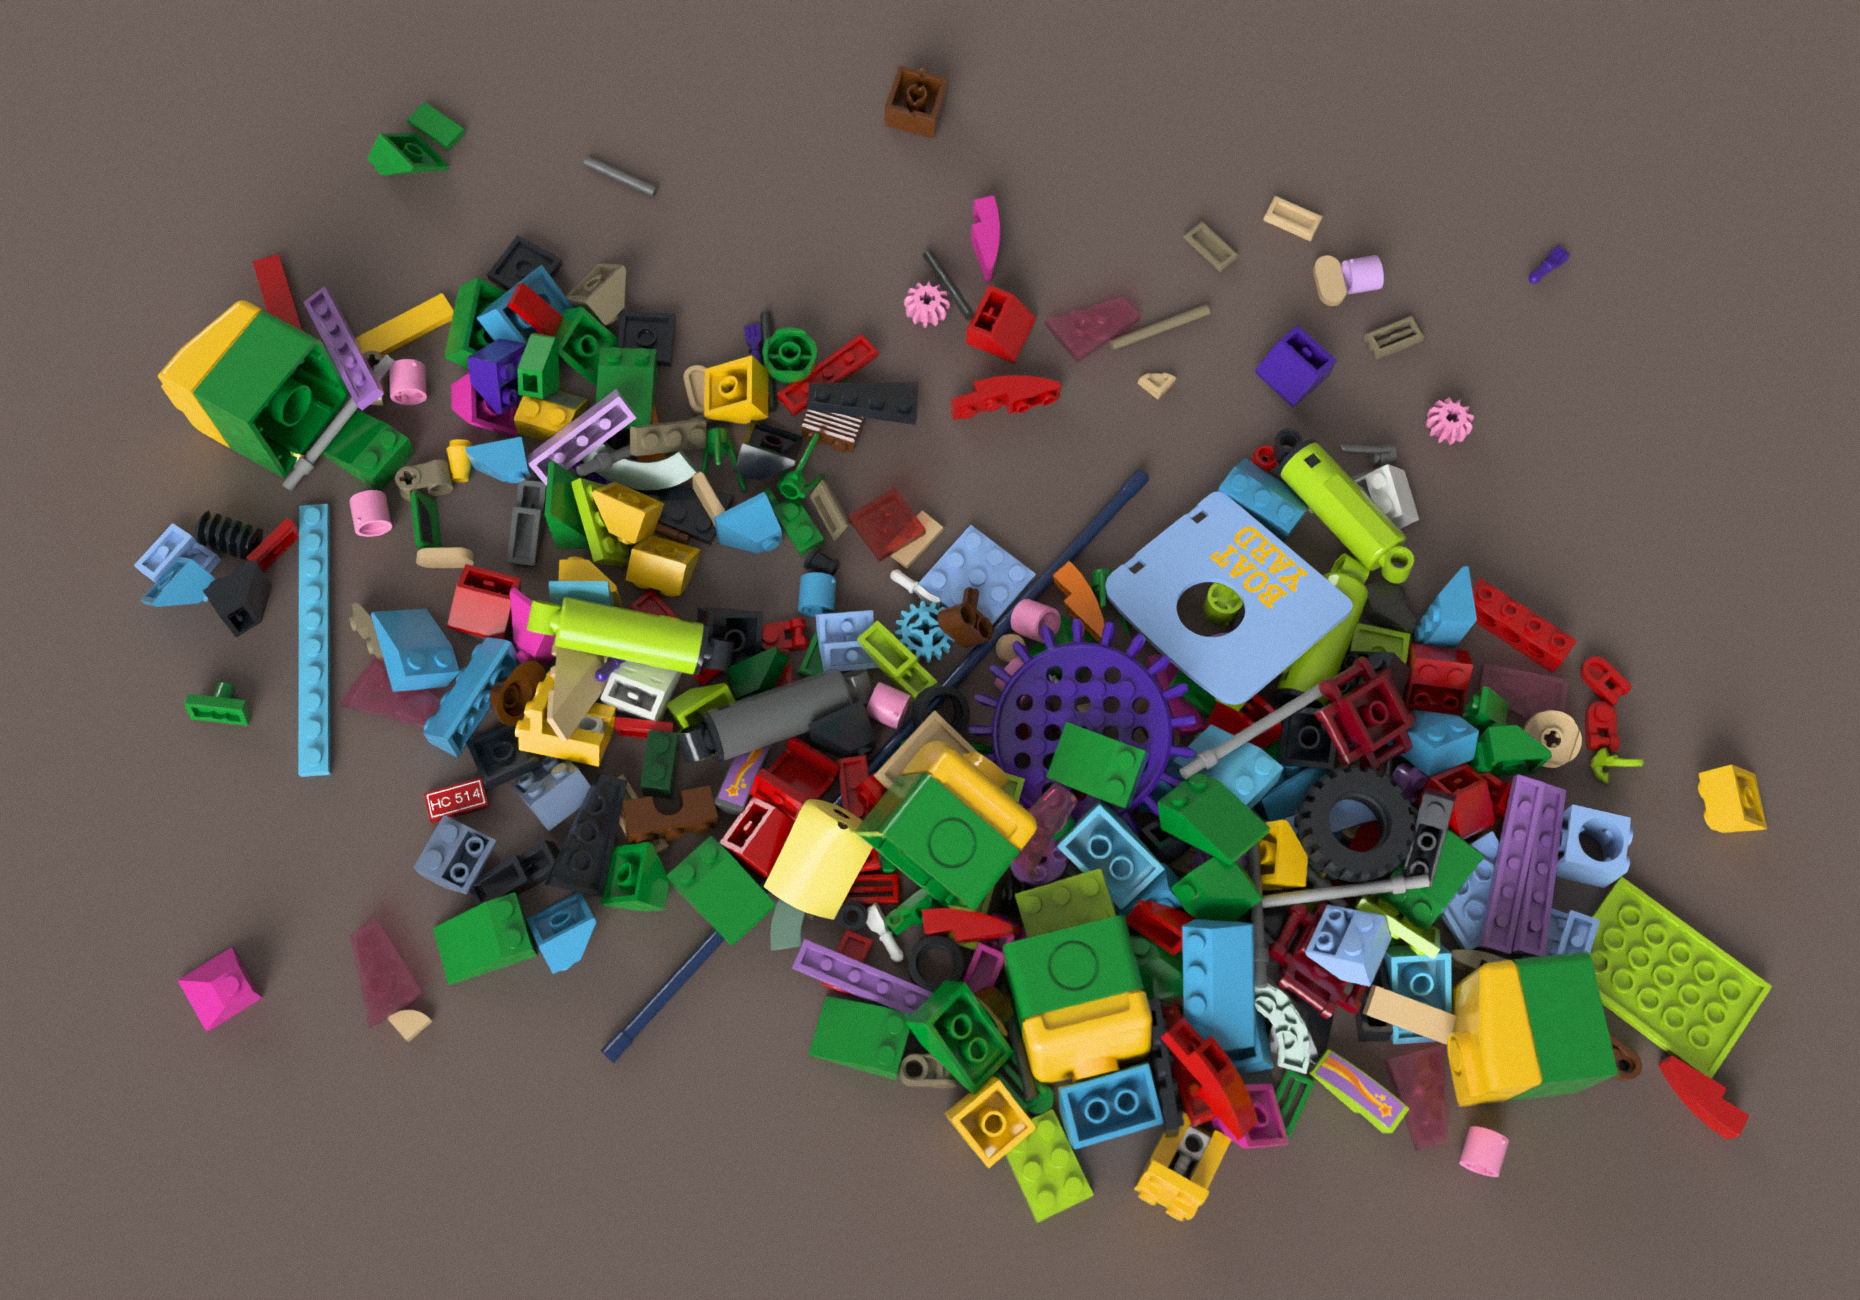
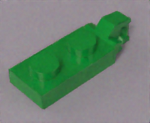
M921 888L900 904L897 909H893L884 920L888 927L898 936L906 928L914 924L918 927L923 923L922 910L937 909L944 906Z

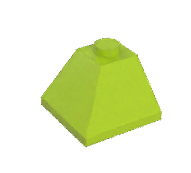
M725 683L689 689L666 705L681 730L700 724V713L736 701Z

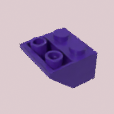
M1296 325L1277 342L1256 368L1255 373L1294 408L1330 376L1337 360L1301 327Z
M498 339L468 357L471 385L497 414L505 413L522 400L523 396L518 395L517 368L527 343Z

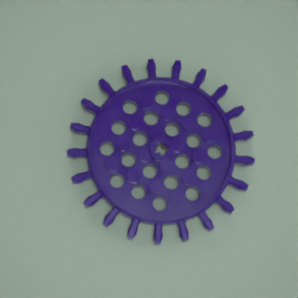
M1073 619V643L1059 646L1056 644L1051 628L1047 625L1042 626L1041 635L1047 650L1032 657L1026 646L1015 641L1012 643L1013 649L1024 664L1012 676L1004 668L991 665L989 670L996 678L1004 681L1006 685L999 699H994L987 694L975 695L974 700L983 706L993 707L995 711L992 726L969 727V733L979 737L992 736L993 753L983 756L996 763L1004 773L1025 779L1018 803L1025 809L1029 807L1034 812L1040 814L1041 817L1037 828L1045 830L1048 822L1063 811H1067L1075 819L1076 823L1100 800L1088 794L1086 799L1078 801L1074 796V788L1046 778L1049 771L1046 766V760L1049 755L1055 754L1066 722L1105 735V731L1109 727L1115 726L1119 730L1118 741L1150 752L1147 760L1148 767L1142 774L1131 807L1123 808L1104 801L1136 835H1139L1138 824L1134 821L1131 811L1144 802L1152 813L1159 816L1158 801L1151 794L1156 790L1161 781H1164L1172 788L1177 787L1183 782L1179 777L1172 776L1166 772L1171 756L1177 755L1186 759L1196 758L1197 751L1189 747L1174 745V728L1181 726L1189 727L1197 724V717L1191 715L1173 717L1168 702L1175 697L1182 696L1189 688L1187 684L1182 683L1163 691L1155 677L1166 669L1172 661L1167 655L1158 658L1147 669L1135 660L1137 654L1144 647L1146 640L1144 636L1138 634L1132 640L1125 653L1112 648L1111 644L1115 635V624L1112 622H1106L1100 644L1084 642L1085 628L1080 619ZM1060 667L1063 671L1062 679L1056 683L1051 682L1049 678L1051 669ZM1082 668H1090L1092 671L1091 680L1087 683H1081L1078 680V672ZM1112 668H1118L1121 672V679L1115 684H1110L1107 681V673ZM1025 695H1030L1033 699V706L1028 711H1023L1020 708V700ZM1053 696H1059L1062 700V706L1056 712L1050 711L1048 707V702ZM1087 696L1091 701V707L1087 712L1081 713L1077 709V701L1081 697ZM1112 697H1117L1120 701V708L1116 713H1109L1106 710V702ZM1140 698H1146L1150 703L1149 710L1144 714H1138L1135 710V703ZM1024 724H1029L1032 728V735L1027 740H1022L1018 733L1020 727ZM1052 725H1058L1061 729V735L1056 741L1049 740L1047 736V731ZM1140 727H1145L1149 733L1148 740L1143 744H1138L1134 740V732ZM1027 753L1031 758V764L1027 769L1022 770L1018 766L1017 760L1021 754ZM1051 783L1056 784L1059 788V794L1053 800L1048 799L1045 795V789Z

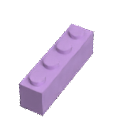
M615 389L528 454V464L544 484L547 485L549 462H556L568 470L635 420L634 410L620 392Z

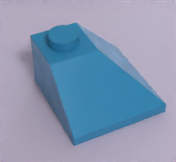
M522 437L465 447L466 454L475 470L502 482L508 481V483H519L524 481L526 477H531L527 458L528 451Z
M765 492L714 517L717 540L721 545L759 554L763 551L774 550L782 542V530Z
M178 557L140 601L155 607L196 604L202 600L206 602L208 598L202 590L209 587V584L216 580V578L191 558Z
M578 892L527 918L537 945L553 974L560 970H567L574 963L581 960L596 924L582 893Z

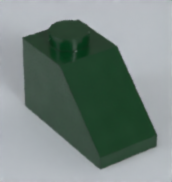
M775 646L730 666L727 674L734 699L739 701L776 688L790 660L789 653Z

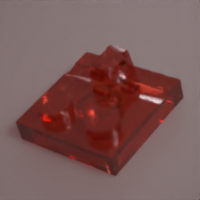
M895 487L848 515L850 523L878 562H881L926 534L925 527Z

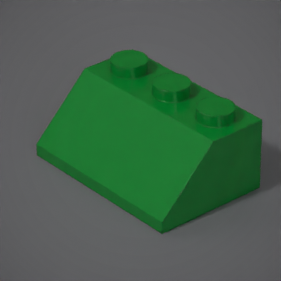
M479 277L459 286L444 358L469 369L468 357L495 342L477 317L494 301L505 294V291Z

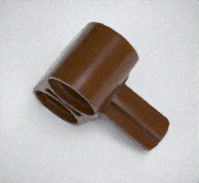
M967 587L964 590L962 603L941 609L938 613V623L942 631L964 648L989 642L994 635L993 626L989 619L977 610L980 592L978 589H972L971 587Z

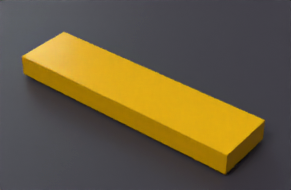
M443 293L358 336L356 340L363 353L373 350L379 352L383 357L452 321L454 310Z

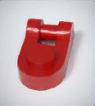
M794 618L790 621L763 625L761 651L764 652L775 646L780 649H789V652L807 649L809 643L808 638L804 634V630L807 628L806 620L804 618ZM785 633H793V639L785 640Z
M1590 657L1580 667L1581 679L1599 696L1600 701L1608 702L1614 706L1618 703V698L1621 695H1626L1632 689L1630 683L1601 657ZM1607 680L1612 684L1611 689L1604 684Z
M1596 701L1585 711V741L1588 750H1598V748L1606 747L1607 751L1617 752L1619 749L1620 738L1617 735V715L1613 706L1608 702ZM1598 731L1605 732V737L1599 736Z

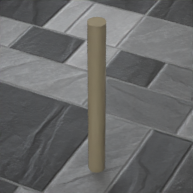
M1207 304L1111 339L1110 346L1113 350L1210 315V309Z

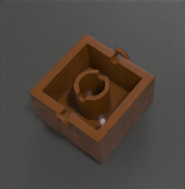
M899 66L885 105L884 126L934 138L948 97L949 78L930 74L926 68L915 70Z

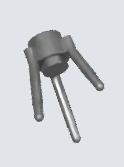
M1341 444L1339 446L1342 451L1369 453L1371 465H1376L1374 469L1352 476L1353 480L1363 477L1387 464L1392 466L1396 464L1397 453L1393 444L1376 446Z

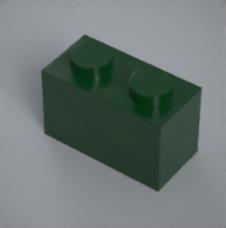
M648 731L640 784L643 796L673 799L680 751L677 733Z

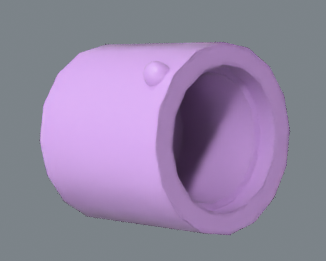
M1372 255L1343 261L1341 268L1347 294L1351 295L1382 288L1384 273L1378 256Z

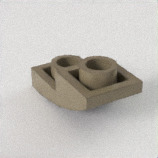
M357 602L352 603L353 614L349 615L352 630L358 631L363 640L366 639L370 655L375 654L380 663L384 662L372 618Z

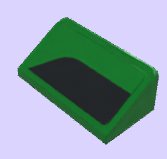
M415 491L411 492L410 502L414 538L418 550L442 547L436 500Z

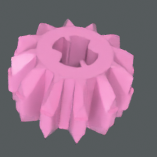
M930 281L927 282L926 286H922L918 282L916 289H909L908 297L904 300L907 317H913L914 325L920 321L923 322L924 328L930 322L936 327L938 320L944 321L950 308L947 291H941L940 284L932 287Z
M1450 397L1444 402L1439 400L1428 411L1426 427L1431 429L1430 436L1437 435L1439 437V443L1444 439L1447 440L1449 445L1453 444L1455 440L1461 442L1471 432L1473 426L1471 423L1474 420V416L1468 414L1469 406H1460L1461 399L1456 401V403H1453Z

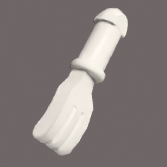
M898 569L890 573V577L894 582L909 590L911 594L915 592L926 605L930 607L932 602H936L935 609L940 608V599L918 585V581L912 580Z
M875 902L866 909L868 913L866 923L872 931L880 935L879 940L883 942L890 954V958L896 963L902 962L904 958L903 950L899 948L892 936V931H889L884 920L885 917L879 905Z

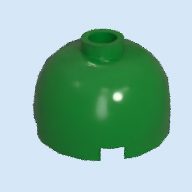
M788 327L775 331V335L771 336L770 339L769 337L766 339L762 350L764 365L773 378L783 383L791 384L808 377L814 370L817 361L815 341L807 336L805 331L798 328Z

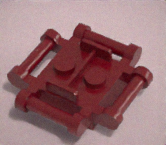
M1365 657L1358 658L1351 667L1332 679L1326 678L1319 683L1321 694L1328 698L1330 704L1317 710L1314 714L1318 721H1322L1340 755L1338 760L1341 766L1348 765L1359 758L1361 770L1371 767L1376 769L1377 773L1380 766L1398 754H1405L1412 749V742L1406 730L1412 726L1411 723L1416 718L1412 711H1408L1391 678L1393 674L1388 667L1375 673L1370 661ZM1357 676L1362 677L1363 683L1342 695L1339 689L1341 686ZM1394 739L1391 746L1374 756L1373 751ZM1351 742L1353 749L1350 750L1347 743Z
M1328 900L1318 901L1312 913H1309L1307 907L1301 903L1292 904L1288 911L1289 917L1276 942L1271 943L1268 949L1269 957L1280 964L1278 970L1281 973L1276 984L1282 989L1288 988L1319 1010L1318 1014L1325 1019H1329L1332 1016L1337 1005L1349 1013L1357 1014L1362 1006L1360 1000L1367 986L1355 983L1350 994H1345L1342 991L1349 982L1339 979L1306 955V949L1327 904L1331 905ZM1299 923H1301L1302 926L1300 927L1299 931L1297 932V934H1296V936H1295V938H1294V940H1293V942H1292V944H1291V946H1290V948H1289V950H1288V952H1287V949H1286V948H1287V946H1288V944H1289V942H1290V940H1291V938H1292V936H1293V934H1294V932H1295L1297 926L1299 925Z

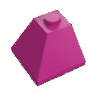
M469 373L451 384L452 410L467 423L513 438L518 436L514 422L517 405L503 414H497L471 385Z
M514 587L510 590L513 640L517 652L516 658L520 663L533 660L545 667L556 657L552 654L555 635L535 633L526 629L532 600Z
M233 947L178 980L207 1032L262 998Z
M1272 1083L1245 1085L1252 1100L1258 1122L1239 1141L1218 1117L1212 1119L1213 1127L1242 1148L1289 1144Z

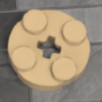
M1555 710L1537 712L1528 719L1523 727L1524 731L1551 751L1552 757L1543 767L1556 768L1565 765L1567 762L1572 761L1580 751L1582 744L1581 732L1573 718L1566 713ZM1555 731V737L1559 738L1557 744L1552 743L1551 747H1548L1546 745L1547 741L1544 740V735Z

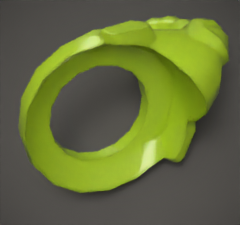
M1606 747L1599 749L1597 754L1590 760V767L1595 777L1604 784H1609V772L1602 771L1604 766L1636 767L1644 765V759L1619 758L1618 755L1610 756Z

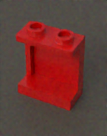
M791 737L785 751L767 770L762 768L756 774L749 794L775 806L795 822L806 800H821L834 785L840 765L798 738Z

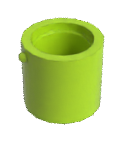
M1215 582L1209 588L1202 606L1203 614L1212 624L1228 626L1236 619L1243 601L1232 588Z

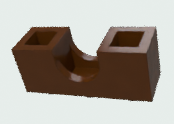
M710 785L682 790L679 799L681 810L674 815H664L658 812L654 806L652 796L623 801L621 814L628 845L644 842L653 843L654 840L661 838L676 840L681 838L683 834L695 832L696 835H702L712 831V829L716 828L718 815Z

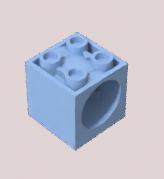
M1572 804L1563 813L1556 877L1605 888L1626 874L1630 865L1627 848L1633 838V829L1630 828L1631 818ZM1580 833L1593 837L1600 844L1604 854L1603 862L1596 861L1585 854L1579 843Z

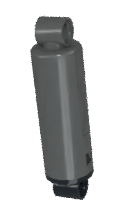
M830 669L700 713V724L683 728L677 732L685 762H694L712 756L713 760L719 763L808 732L809 723L858 701H862L863 704L869 702L873 694L867 669H858L842 675L837 669Z

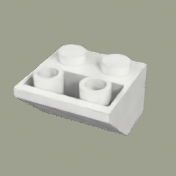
M1387 464L1354 480L1399 529L1419 520L1405 470Z

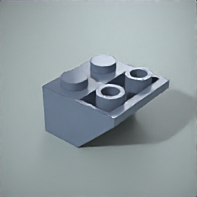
M547 756L542 760V766L521 775L512 787L542 825L550 831L582 806L590 785L571 761Z
M443 815L415 863L414 869L420 876L446 889L468 894L497 841Z

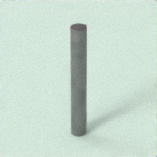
M587 156L584 161V166L654 197L658 191L657 187Z

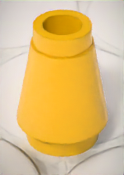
M451 440L449 447L446 448L452 481L454 482L469 481L472 463L466 454L465 447L472 446L471 441Z

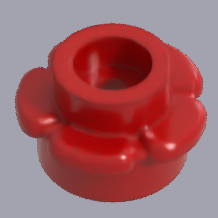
M1264 445L1254 450L1251 462L1262 470L1268 472L1278 464L1272 456L1273 448L1271 446Z

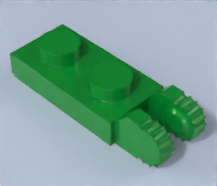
M769 488L763 490L767 495L778 523L799 556L824 543V538L798 498L788 499L785 497L786 501L778 504L774 493Z

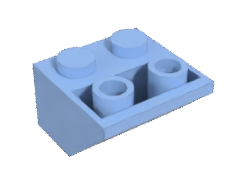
M1327 904L1306 949V955L1343 981L1371 986L1391 940L1385 916Z

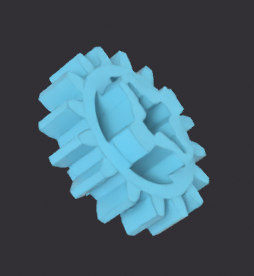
M921 601L920 608L910 604V613L902 610V620H896V628L899 630L895 631V637L901 639L900 642L915 654L918 662L921 657H925L927 663H930L931 656L934 655L938 660L942 659L941 651L949 653L951 649L949 644L955 643L951 637L942 631L938 621H936L938 620L939 611L945 608L935 609L936 602H932L930 607H926L924 601ZM918 618L915 623L910 624L914 619ZM922 629H927V632H928L929 634H928V635H924V632H923ZM937 640H941L937 645L933 646Z

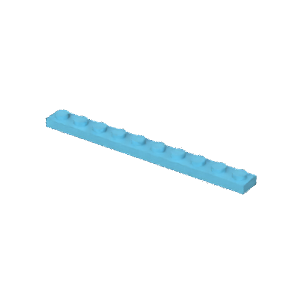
M328 504L299 506L298 774L301 777L331 774L330 507Z

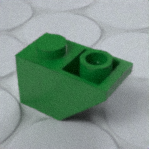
M537 333L530 335L517 368L518 395L544 399L560 390L558 337Z
M1483 686L1476 695L1473 694L1468 704H1464L1461 718L1479 730V735H1481L1493 723H1506L1509 703L1489 687Z

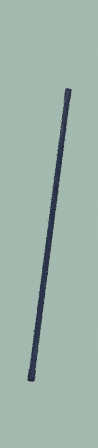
M1137 469L1130 476L1118 493L993 627L994 635L992 640L976 645L939 686H949L956 689L996 646L999 638L1006 635L1011 629V615L1015 606L1023 599L1037 601L1053 584V575L1068 561L1072 563L1121 508L1149 481V477L1145 472ZM934 697L927 707L926 716L928 717L933 711H936L947 697ZM912 717L903 724L868 762L869 776L877 772L901 746V741L909 738L916 730ZM840 793L831 803L843 808ZM833 809L836 813H842L839 810ZM762 877L757 884L768 894L769 890L764 887L767 878ZM714 929L627 1025L619 1030L601 1049V1052L614 1063L632 1044L634 1038L725 939Z

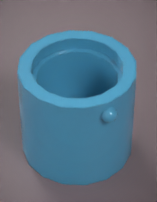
M817 572L803 574L800 577L798 612L809 617H816V614L834 613L836 578L829 574Z

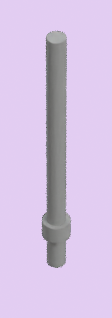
M387 354L373 370L378 382L395 362ZM352 397L304 458L300 457L293 465L296 468L282 484L289 491L294 489L304 475L308 476L314 468L312 466L357 410L358 406Z
M1319 685L1306 691L1214 749H1206L1198 754L1196 760L1180 769L1182 777L1188 779L1202 769H1210L1223 756L1321 697Z
M1396 875L1390 876L1388 880L1264 895L1262 901L1263 908L1391 891L1393 894L1406 893L1407 889L1430 887L1428 875L1412 877Z

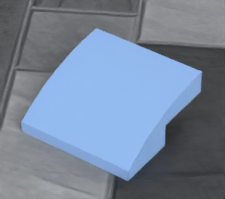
M172 523L134 566L156 583L178 557L191 558L208 573L218 565L221 559L214 552L198 544L193 536Z
M873 610L816 614L818 644L824 671L830 669L848 671L879 668L857 641V638L874 624Z
M1551 908L1546 956L1587 951L1590 954L1600 920L1570 910L1569 914ZM1522 955L1521 959L1531 957Z

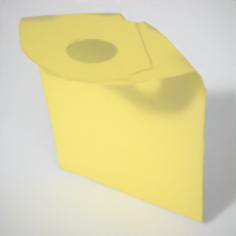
M816 799L806 800L764 887L784 902L799 910L834 920L873 848L855 833L863 820L836 804ZM833 809L843 812L850 819L838 815ZM838 822L848 825V828L845 830L839 828Z

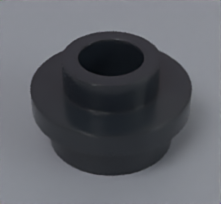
M848 901L838 911V921L844 929L856 931L861 929L867 922V910L860 902ZM850 910H855L858 913L856 921L848 919L847 914Z

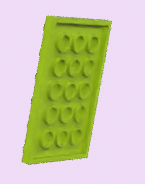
M1621 876L1616 880L1591 916L1600 920L1590 956L1602 1004L1669 1055L1676 1057L1712 1079L1772 986Z

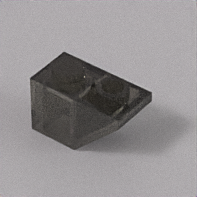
M1387 580L1365 585L1368 589V598L1363 611L1367 621L1380 628L1409 633L1411 635L1416 628V618L1414 613L1407 607L1403 587L1398 585V583L1394 584Z

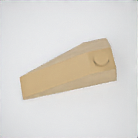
M553 642L552 654L556 656V666L550 669V676L554 678V690L549 691L547 721L559 739L564 742L569 739L605 689L608 679L604 682H598L595 678V672L607 662L609 657L558 647Z

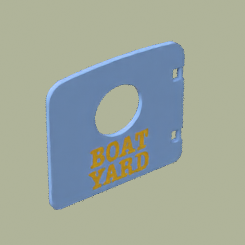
M1219 491L1208 495L1193 510L1183 515L1138 551L1133 558L1113 571L1107 578L1105 585L1108 600L1163 656L1167 655L1172 660L1171 663L1219 701L1232 705L1242 704L1251 699L1347 618L1353 606L1352 601L1228 495ZM1202 512L1207 517L1197 524L1192 519ZM1140 562L1144 567L1136 574H1133L1129 569ZM1199 583H1221L1232 588L1241 597L1245 607V616L1241 624L1234 631L1219 637L1197 635L1188 630L1178 617L1176 606L1180 596L1188 588Z

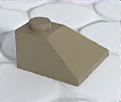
M599 263L565 297L574 308L583 307L603 326L610 325L618 319V313L624 308L626 268L624 265Z

